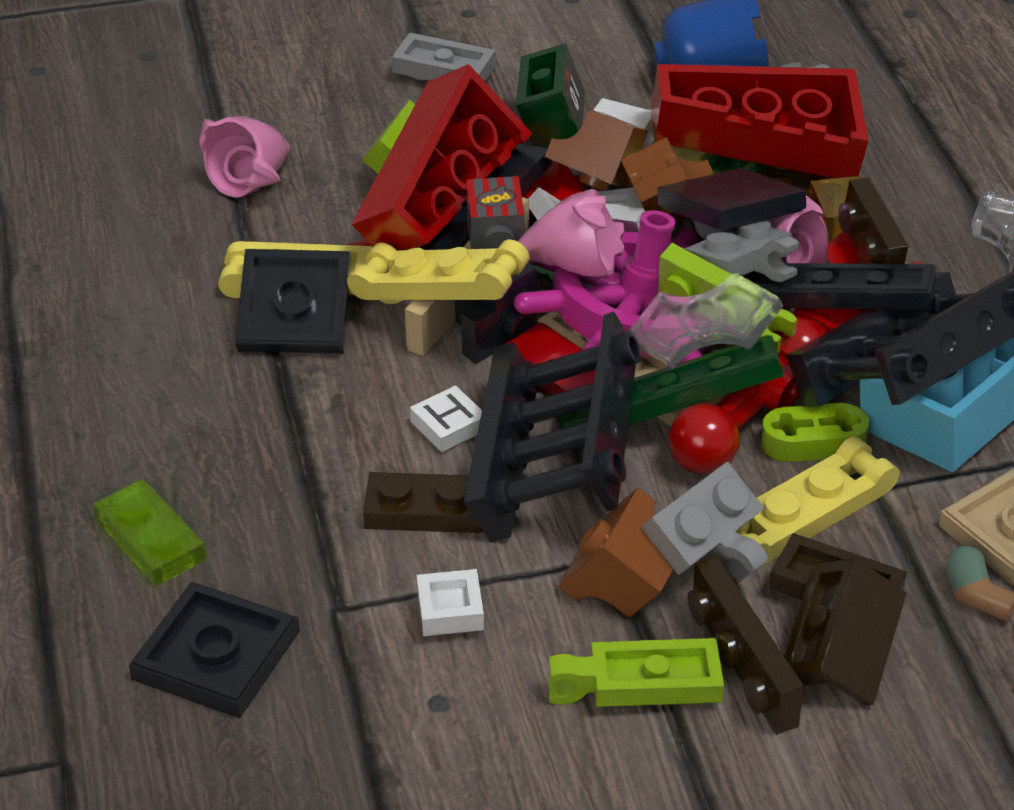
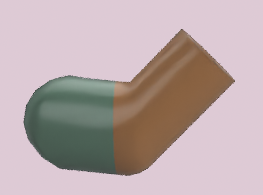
M960 546L952 550L947 558L945 569L957 601L1009 622L1014 614V592L990 583L985 565V557L981 551L970 546Z

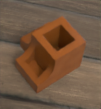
M589 109L581 129L574 136L563 140L551 139L545 157L582 172L579 181L594 188L607 191L610 184L633 187L621 160L641 150L648 130L608 114Z
M667 137L621 160L645 211L667 213L675 219V223L682 221L686 217L658 205L657 187L714 174L707 159L700 162H688L678 157Z
M637 487L618 504V509L611 510L604 520L602 518L598 519L580 541V549L558 587L576 601L584 597L602 599L612 604L628 618L660 594L673 568L641 528L654 516L656 501Z

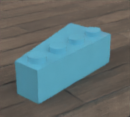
M1014 337L901 405H891L883 379L860 380V408L869 417L868 433L954 472L1014 420Z

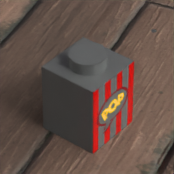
M519 176L466 179L467 225L470 249H495L504 240L518 241L525 233V214Z

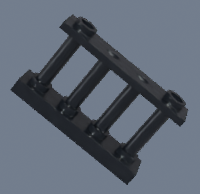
M1014 270L979 291L968 294H956L949 271L937 272V283L931 310L868 309L789 353L787 358L803 406L819 407L859 384L860 380L883 379L891 405H901L1014 337Z
M615 312L604 314L599 346L535 365L531 361L525 360L514 342L494 348L464 498L465 506L490 542L511 537L515 512L519 509L521 503L590 485L606 511L618 509L621 482H624L626 479L624 455L636 364L641 361V351L636 336L630 330L625 331ZM596 370L594 383L535 400L536 393L540 391V386ZM590 408L588 422L529 438V432L533 429L535 423ZM584 447L582 462L521 479L522 472L526 469L527 463Z

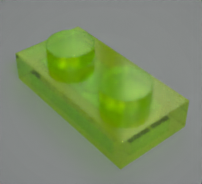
M143 478L92 503L95 520L155 586L207 560L204 542Z

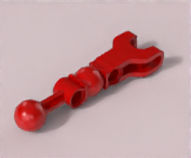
M841 232L829 242L825 254V263L860 264L857 249L848 234ZM915 261V262L912 263V264H924V263L919 262V261ZM795 308L793 315L797 318L796 333L793 337L785 335L781 331H771L781 337L778 356L784 376L729 393L716 405L700 403L679 412L668 431V442L673 459L686 471L702 475L713 473L727 461L731 464L740 448L738 430L763 406L771 411L777 408L791 407L796 398L800 396L787 355L868 309Z

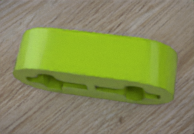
M849 403L823 404L819 407L792 406L777 408L767 413L763 419L761 447L766 455L780 462L824 460L835 454L842 443L852 436H858L867 443L869 417L861 408Z

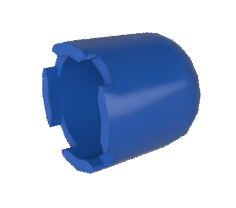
M703 0L673 9L666 16L662 25V41L654 42L657 65L769 67L766 39L756 40L752 19L761 18L757 1Z

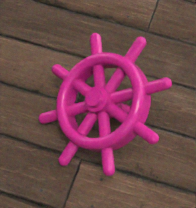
M646 211L642 213L639 221V232H623L620 240L625 246L621 256L615 257L612 275L587 277L569 272L556 265L532 264L555 273L552 290L523 292L514 299V307L521 314L558 311L562 319L573 330L589 339L583 350L600 345L604 314L615 312L625 331L630 330L634 333L640 346L641 356L676 357L682 363L702 356L699 351L713 345L724 333L750 341L732 331L719 328L710 319L686 306L673 303L665 295L658 292L660 255L671 243L685 249L698 242V236L692 229H684L674 240L671 239L672 231L675 227V219L661 211ZM581 282L591 285L592 287H583Z

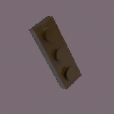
M715 556L696 562L693 590L688 592V604L694 620L699 626L706 625L713 638H716L719 658L722 664L727 669L733 668L743 683L745 696L751 709L756 714L762 713L775 734L778 735L798 728L804 685L719 558Z

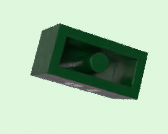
M566 43L521 56L516 107L524 125L533 133L529 137L532 145L548 148L552 138L563 140L574 136L583 125L585 90Z

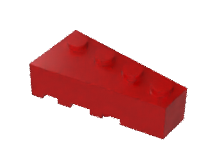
M469 64L428 81L351 225L373 247L376 243L381 242L392 246L396 251L428 244L462 208L461 204L466 200V179L486 178L495 168L502 166L512 156L510 152L517 145L524 143L533 133Z
M657 65L651 101L654 143L667 137L670 145L674 147L757 162L759 164L844 181L859 178L869 140L856 69Z

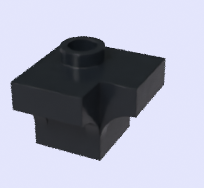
M528 262L519 275L511 276L512 284L501 299L455 300V322L461 326L462 354L474 364H478L492 356L495 347L508 343L537 325V313L521 314L514 307V299L518 294L537 291V268Z

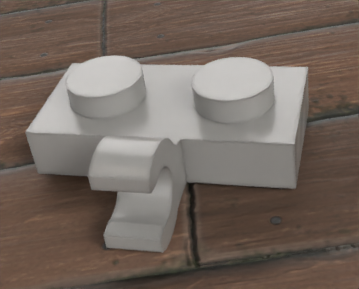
M766 220L734 227L725 232L709 234L706 240L685 248V250L736 277L756 271L766 275L773 281L782 282L797 275V268L785 265L781 258L798 249L799 242L792 238V233L771 228V223Z
M728 461L641 526L645 534L678 575L709 552L712 557L717 556L737 585L769 560L767 553L757 541L741 536L736 532L765 508Z

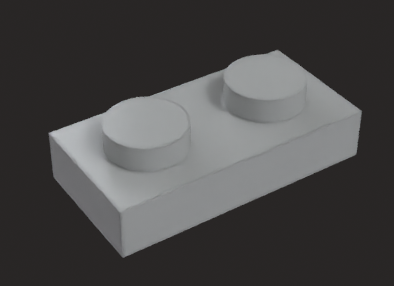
M409 33L392 56V73L411 76L416 80H433L469 64L486 81L496 66V50Z

